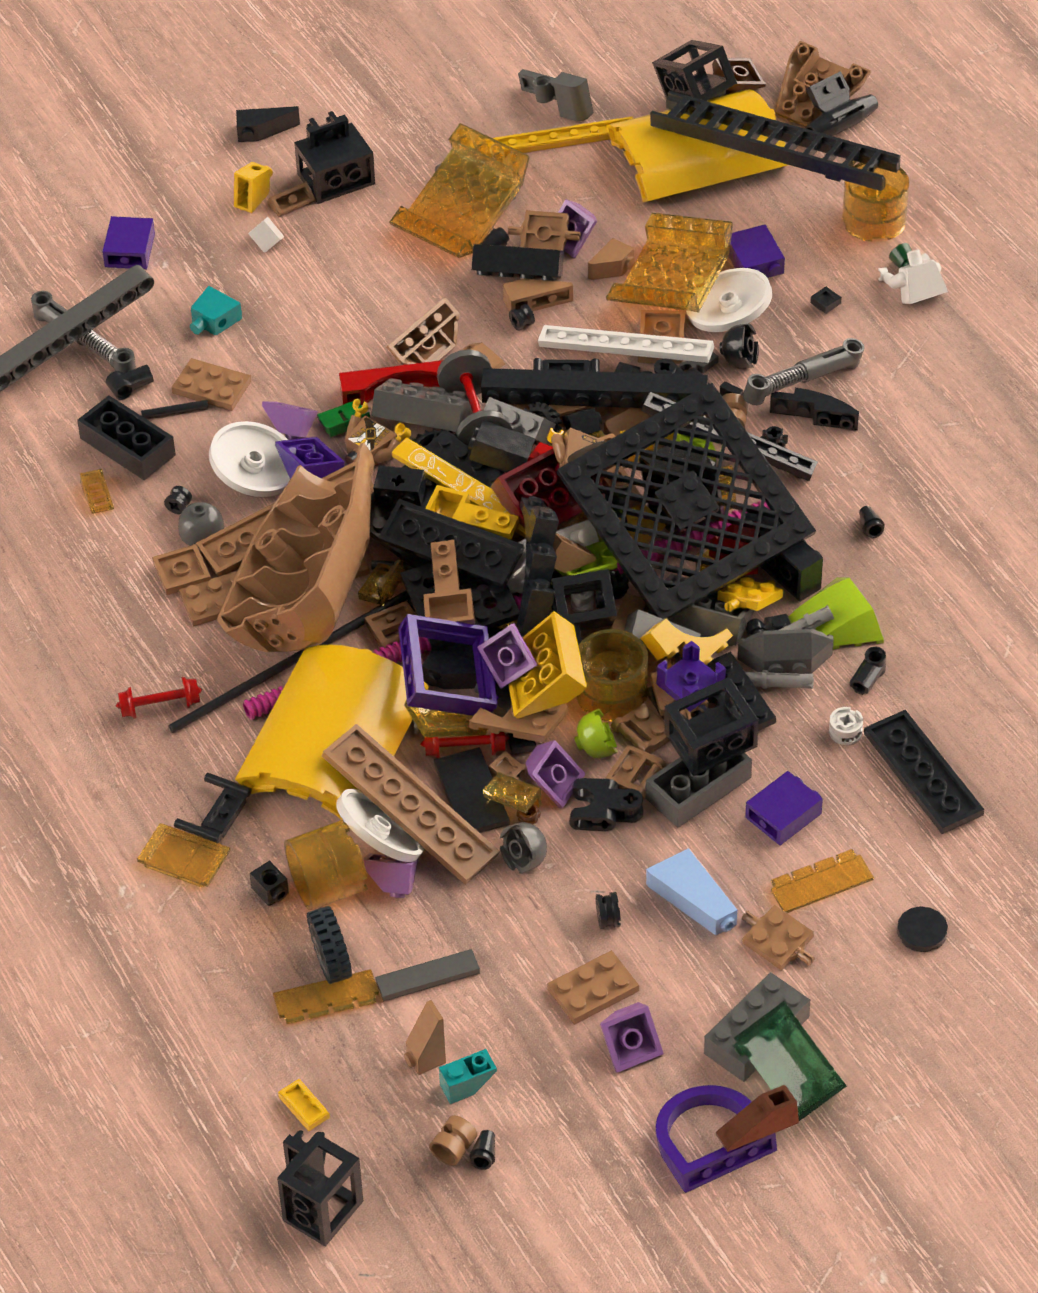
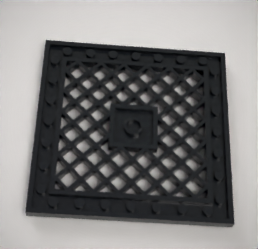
M713 383L558 468L556 472L654 616L662 619L673 617L816 533L814 526ZM693 422L692 429L683 428ZM696 424L708 425V433L695 431ZM712 428H714L719 436L711 434ZM674 433L672 440L664 439ZM677 434L690 436L689 443L677 442ZM693 438L706 440L705 447L693 446ZM709 442L722 444L721 451L708 449ZM654 444L653 451L645 450L647 447ZM658 444L671 447L669 455L658 453ZM725 447L728 448L731 454L724 453ZM674 448L687 451L685 459L673 456ZM690 452L703 455L701 463L689 460ZM635 455L634 462L626 461V459ZM639 455L651 458L650 466L637 463ZM706 456L718 458V465L705 464ZM655 459L666 461V470L653 467ZM722 461L735 462L734 470L721 468ZM671 463L682 465V474L670 471ZM616 465L614 473L606 471ZM738 465H740L745 473L737 471ZM619 466L632 469L631 476L618 474ZM687 467L699 469V475L697 476L694 470L686 474ZM635 471L647 472V481L634 478ZM703 471L716 473L715 480L702 479ZM651 475L664 476L663 485L650 482ZM719 475L732 477L731 484L719 483ZM594 477H596L595 483L592 481ZM600 477L613 480L611 488L598 485ZM668 478L676 479L667 485ZM736 478L748 481L747 488L735 487ZM616 481L628 483L627 492L615 489ZM751 484L754 485L758 492L750 490ZM632 485L644 487L643 496L631 493ZM705 486H706V487L713 488L711 495H710V493L708 492V490L705 488ZM648 489L657 490L654 493L655 498L647 497ZM716 489L729 492L727 500L716 498ZM601 493L609 495L608 502ZM732 494L745 496L744 503L731 501ZM613 496L625 498L624 507L611 504ZM748 498L760 499V507L747 505ZM629 500L642 502L640 510L627 508ZM765 502L771 510L763 509ZM645 503L658 506L657 513L644 512ZM718 505L726 507L724 515L716 513L719 510ZM661 508L664 510L668 517L660 515ZM729 508L741 510L740 519L728 516ZM615 512L622 513L621 521ZM745 513L758 514L757 522L744 520ZM626 514L638 517L637 525L624 523ZM762 516L774 518L773 526L760 524ZM642 518L655 521L653 529L641 527ZM706 518L705 526L697 524ZM710 519L722 521L721 530L709 527ZM658 522L671 525L670 532L658 531ZM726 523L739 525L737 534L725 531ZM674 527L679 533L687 529L686 536L674 535ZM742 528L755 529L754 536L741 535ZM691 530L702 532V541L689 538ZM759 530L768 532L762 535L761 537L757 538ZM628 531L635 532L634 540ZM639 533L651 536L650 544L638 542ZM707 534L719 536L718 545L706 542ZM655 537L668 540L666 548L654 546ZM723 538L736 540L734 549L722 546ZM671 541L683 543L682 552L671 550ZM739 542L748 543L747 545L738 549ZM687 546L699 547V555L686 553ZM640 549L648 551L647 559ZM704 549L716 551L715 560L702 557ZM652 552L663 554V563L651 561ZM720 553L729 554L728 556L719 560ZM668 556L681 559L679 567L668 565ZM684 560L696 562V570L683 568ZM701 564L709 565V567L699 572ZM653 568L661 570L660 578ZM665 571L676 573V582L664 580ZM681 575L689 576L688 579L680 583Z

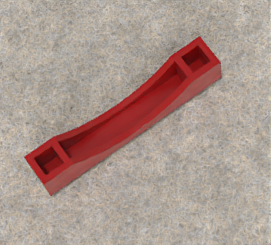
M443 360L339 373L343 405L355 399H359L361 405H363L364 401L366 403L370 402L374 398V390L388 381V379H398L402 381V384L408 385L410 383H420L426 387H440L437 380V370Z

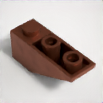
M786 1085L762 1093L718 1129L716 1136L726 1151L729 1152L799 1123L797 1101Z

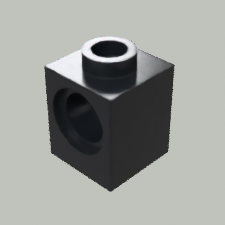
M270 860L250 872L251 888L268 906L283 900L289 894L287 878Z

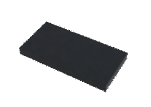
M480 747L434 759L435 769L451 808L474 829L482 833L510 825V819Z

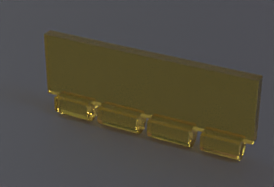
M850 849L836 855L838 863H836L832 856L814 863L815 872L811 865L792 871L793 880L788 873L771 879L773 886L771 892L781 909L789 913L874 880V876L862 856H856L854 850Z
M369 969L353 973L352 977L332 984L324 980L274 992L273 998L279 1018H285L288 1025L304 1021L303 1013L306 1012L309 1019L329 1015L328 1007L332 1006L333 1012L337 1013L354 1009L353 1001L357 1000L359 1007L376 1003L375 996L379 995V991L372 970Z

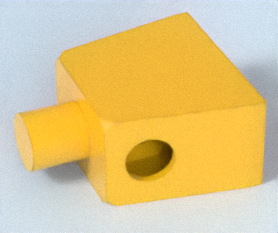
M251 162L234 173V207L253 213L270 192V177L273 175V171L269 166Z

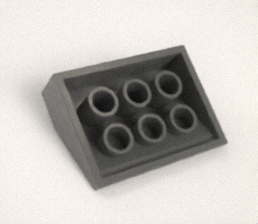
M670 574L665 580L676 582L677 575ZM681 576L680 583L688 578ZM718 591L667 620L700 633V637H711L728 629L733 635L727 641L728 646H736L738 640L742 639L746 631L747 622L751 620L755 610L740 607L731 612L726 611L724 607L726 602L718 600ZM649 608L648 613L654 615Z

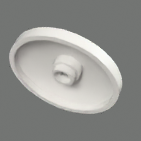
M749 268L725 270L703 280L692 290L686 301V312L690 322L696 328L707 332H724L733 326L748 324L759 317L771 302L772 289L768 278L757 270Z
M235 422L226 425L214 436L209 449L210 464L216 475L226 485L240 493L255 497L275 496L282 493L290 481L289 475L275 447V441L288 439L277 430L264 424Z
M347 789L338 798L336 807L343 821L358 837L374 849L403 862L416 861L424 851V848L360 790Z

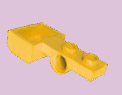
M439 485L436 486L425 508L510 540L520 522L519 516L471 504L469 493Z

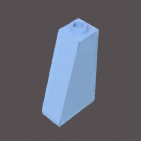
M689 848L646 869V884L650 889L714 935L730 931L737 925L738 910Z

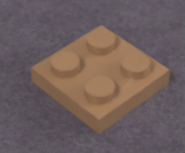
M196 544L152 557L153 565L166 595L177 593L179 589L211 580Z

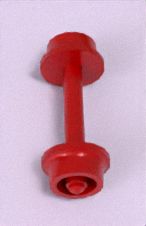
M181 677L182 689L133 698L131 687H128L126 691L118 693L119 702L115 706L121 710L122 717L131 716L133 719L137 718L135 707L185 698L188 709L191 705L200 703L199 694L203 689L198 687L196 678L186 679L185 677Z
M435 727L433 730L424 731L425 740L420 745L425 747L426 756H435L437 759L440 758L439 748L491 744L492 755H495L496 752L506 751L505 742L509 740V737L505 735V732L501 731L499 734L490 733V735L438 738V727Z

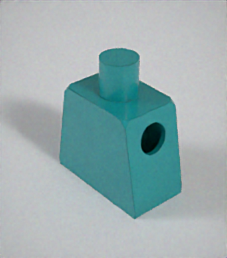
M208 286L191 306V331L196 335H199L203 330L213 335L220 334L242 319L241 303Z

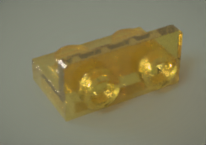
M500 772L483 789L485 798L524 813L533 804L538 808L541 806V788Z

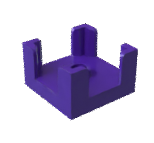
M690 641L683 647L682 660L668 670L666 660L657 666L656 684L677 701L725 679L726 668L717 662L714 672L699 660L700 647L693 641ZM703 700V701H701V702H699V703H697V704H694V705H692V706H690V707H688V708H686V709H687L689 712H691L693 709H695L697 706H699V705H700L701 703H703L705 700Z

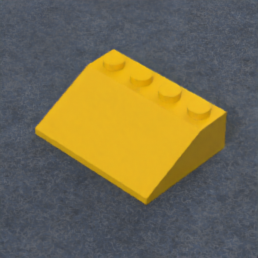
M554 611L522 637L538 666L508 684L514 717L517 719L568 703L587 688L574 625Z

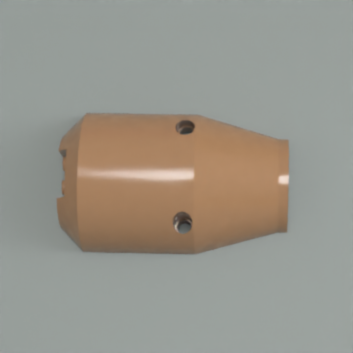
M364 442L360 443L358 447L354 476L336 483L321 479L308 472L301 465L297 466L294 475L253 536L217 618L224 631L236 641L264 652H289L320 645L332 634L370 539L371 478L374 471V458Z

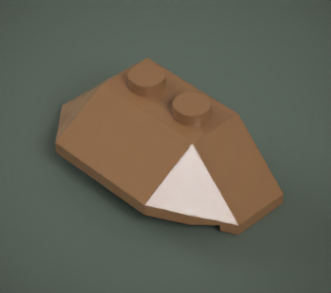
M444 297L386 348L402 365L439 361L456 346L460 313Z

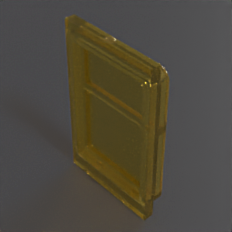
M160 823L138 856L137 862L144 864L148 869L198 887H208L231 850L230 847Z

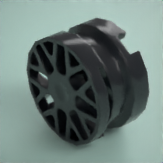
M609 892V895L604 896L596 894V911L600 929H604L609 925L620 927L621 915L617 892Z

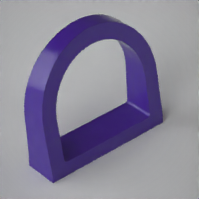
M717 1085L692 1087L673 1096L660 1110L656 1120L659 1152L685 1193L777 1151L776 1133L729 1152L723 1147L688 1163L670 1139V1130L675 1120L691 1108L715 1105L738 1114L752 1102L742 1093Z

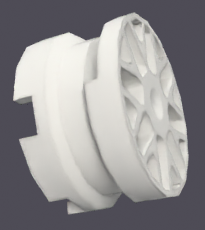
M841 707L834 710L830 715L829 723L831 739L841 745H851L860 740L863 729L861 713L858 710H851V707Z

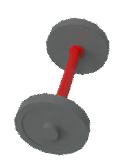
M471 349L460 350L450 354L441 362L437 370L439 386L444 388L445 392L462 391L468 397L473 414L465 418L456 431V438L469 446L475 428H480L483 420L513 430L508 417L501 412L493 410L481 411L477 395L481 393L483 368H492L487 356Z

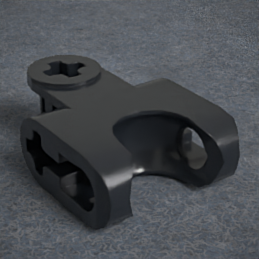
M578 778L573 782L572 792L574 797L579 801L590 803L588 806L574 808L571 811L569 824L574 830L611 831L615 828L616 822L635 823L643 817V797L640 791L636 789H619V784L612 779Z

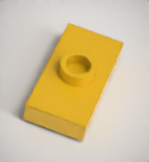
M300 1079L278 1092L279 1098L308 1132L330 1118V1113Z

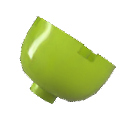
M600 709L589 712L580 719L577 725L578 736L574 737L578 749H584L593 758H605L618 753V750L615 749L617 744L608 722L605 723L601 720L604 714Z

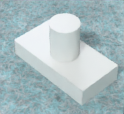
M589 520L556 531L557 534L584 547L599 542L596 530Z

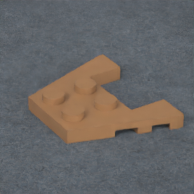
M561 704L518 719L514 717L513 707L510 708L503 718L480 708L469 721V728L478 730V727L490 729V733L499 734L502 731L512 733L513 737L544 743L568 714V706Z

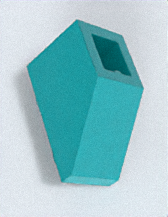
M487 1049L439 1067L440 1086L450 1105L475 1095L497 1072V1067Z

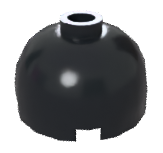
M749 323L731 327L726 331L719 345L721 355H724L725 360L736 368H753L752 363L757 364L759 344L758 341L754 342L753 335H756V331Z

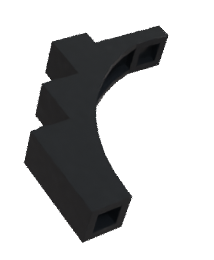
M534 496L529 498L521 497L519 505L524 515L526 533L525 576L516 625L522 637L550 615L555 595L551 579L557 559L553 544L559 519L555 511L547 508L544 500Z

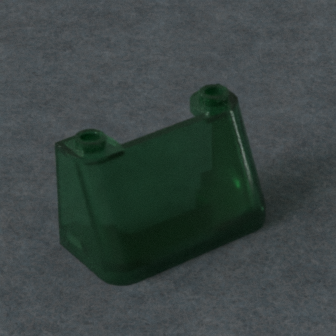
M784 1000L734 1037L736 1043L732 1046L741 1058L745 1055L748 1057L771 1090L782 1085L787 1086L797 1101L799 1121L847 1087Z

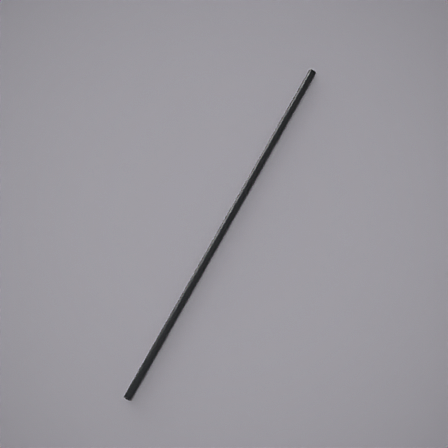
M430 582L427 583L424 587L429 588L434 584ZM405 590L333 631L329 638L320 645H329L365 624L364 617L407 601L409 599L407 591ZM304 650L294 653L169 724L170 731L175 733L296 664Z

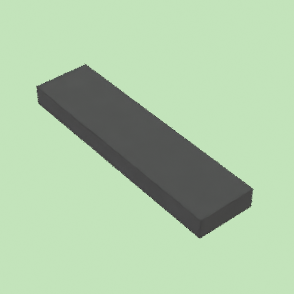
M472 949L377 976L375 981L384 1002L480 974V967Z

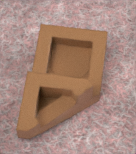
M504 751L489 765V771L509 786L521 792L526 791L525 764H520Z

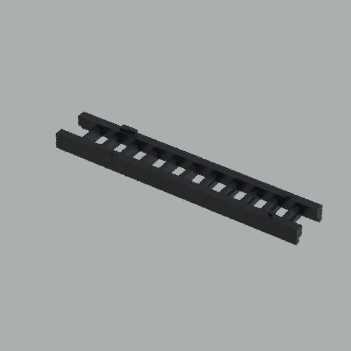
M672 91L668 92V98L666 99V109L671 110L668 114L656 111L650 112V125L653 127L825 175L827 179L838 182L844 180L882 191L885 188L886 178L884 175L873 173L875 169L880 168L895 173L900 169L901 155ZM683 114L689 115L687 120L681 119L680 117ZM702 119L709 120L706 125L699 124ZM721 124L728 126L725 130L718 129ZM740 130L748 131L745 136L737 134ZM760 135L768 137L765 142L756 139ZM779 140L788 142L784 147L775 145ZM798 146L807 148L803 153L795 151ZM817 151L826 153L823 158L814 156ZM837 156L846 159L842 164L834 162ZM856 162L866 164L862 169L853 167Z

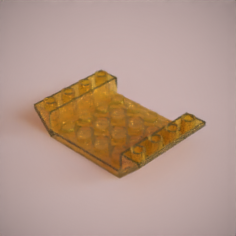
M460 123L448 139L452 147L451 151L411 207L407 209L400 206L389 221L390 225L457 258L472 254L473 244H481L523 186L530 159L528 155Z
M652 213L645 225L647 241L625 282L623 284L613 283L606 296V300L699 313L729 256L733 223L731 221Z

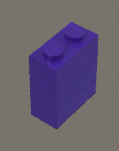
M111 216L102 251L104 266L107 268L130 269L135 265H139L147 270L155 237L153 218Z
M766 224L725 235V251L735 268L754 269L763 273L767 278L784 274L785 257Z
M786 771L746 802L745 818L781 846L822 814L823 798L817 791L805 785L801 778Z

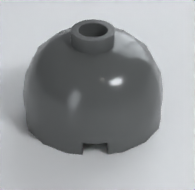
M192 503L184 508L179 516V536L189 546L224 529V521L220 511L210 503Z
M525 822L515 823L505 827L501 832L500 839L503 838V845L500 846V852L511 870L517 868L520 871L519 873L522 874L535 869L544 861L547 854V841L541 830L534 824Z

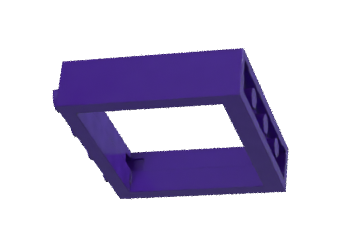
M407 614L399 626L407 706L474 716L480 708L492 713L497 708V700L499 698L495 690L496 680L477 648L489 639L487 626ZM419 637L473 646L479 698L425 690Z

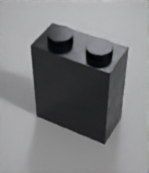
M483 420L481 427L475 428L467 449L471 451L469 460L507 473L527 462L535 438Z

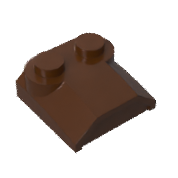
M717 58L712 63L713 75L725 77ZM728 58L737 84L725 90L727 95L741 92V90L764 88L766 86L751 58Z

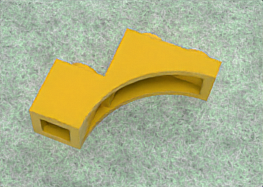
M664 619L655 624L640 639L657 660L664 657L670 659L677 652L682 657L683 647L690 641H693L700 647L699 660L707 665L713 659L711 655L715 651L718 654L728 646L727 641L733 635L728 629H725L711 637H694L679 631L667 619Z

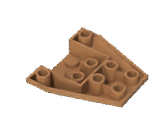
M799 41L788 59L775 114L806 127L822 114L820 110L814 107L806 88L841 71L850 89L849 97H851L861 89L871 74V70L854 63L849 69L821 58L817 47Z

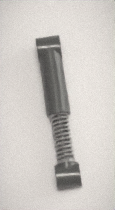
M38 291L31 297L33 315L38 321L49 323L67 311V309L53 300L52 294L48 291ZM91 330L75 341L81 346H86L110 363L114 371L126 373L136 369L135 356L131 349H118L94 332V330Z
M848 338L844 340L842 346L799 361L793 367L766 377L761 374H752L748 377L743 392V399L748 404L761 405L766 396L790 385L792 386L799 382L806 383L843 368L855 369L859 366L863 355L864 344L858 339Z

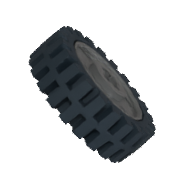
M326 906L308 912L306 916L309 932L327 982L332 984L352 977L347 947L331 907Z

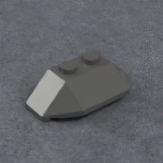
M813 629L762 631L746 639L738 640L737 657L739 661L756 672L768 670L769 673L812 674L832 656L833 636L825 635Z

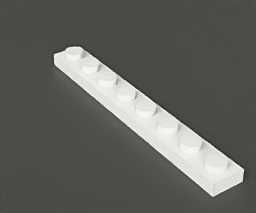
M549 325L543 326L538 339L539 347L709 363L714 349V343L710 340Z

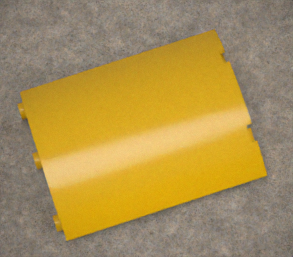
M745 90L707 100L708 102L776 120L774 110L770 109L765 100L754 90ZM669 109L661 111L659 113L668 114L671 110ZM650 114L607 125L612 146H616L619 149L624 148L626 150L624 155L630 166L635 165L638 174H635V178L643 202L788 166L784 163L653 127L650 125ZM683 114L680 118L687 120L689 115ZM702 119L699 124L706 125L709 120ZM721 124L718 129L725 130L728 126ZM740 130L737 134L745 136L748 131ZM760 135L756 140L765 142L768 137ZM779 140L775 145L784 147L786 144L784 141Z
M317 645L304 649L235 780L241 785L252 788L251 794L275 792L276 789H285L289 795L305 800L312 797L322 802L321 807L343 821L337 810L336 802L345 790L357 788L322 757V753L350 728L358 724L392 756L395 755L418 710L416 707L407 706L403 667L368 649H358L343 645ZM424 682L425 690H428L429 686Z

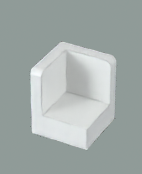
M268 217L248 233L263 252H267L284 237Z

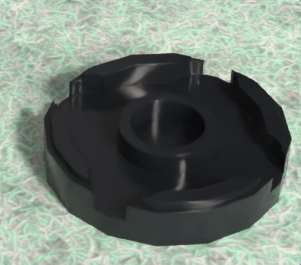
M919 906L910 908L898 919V937H900L902 943L907 948L913 951L929 952L933 948L942 946L947 938L948 925L945 917L939 911L930 907Z

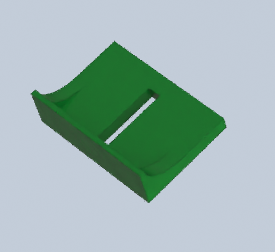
M353 401L317 414L318 420L330 438L347 432L351 416L355 415L356 412L352 406ZM370 412L362 414L361 418H363L364 416L370 418ZM340 413L343 414V416L345 417L346 421H344V420L342 419V417L340 416Z

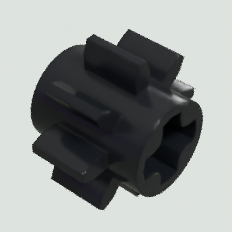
M771 426L767 430H762L760 438L784 448L785 444H788V435H783V428Z
M609 571L614 599H620L624 597L627 589H629L627 584L629 580L625 573L620 575L619 571Z

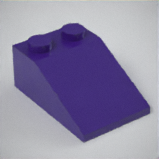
M317 437L275 441V447L290 479L294 475L297 466L300 465L321 479L344 467L345 461Z

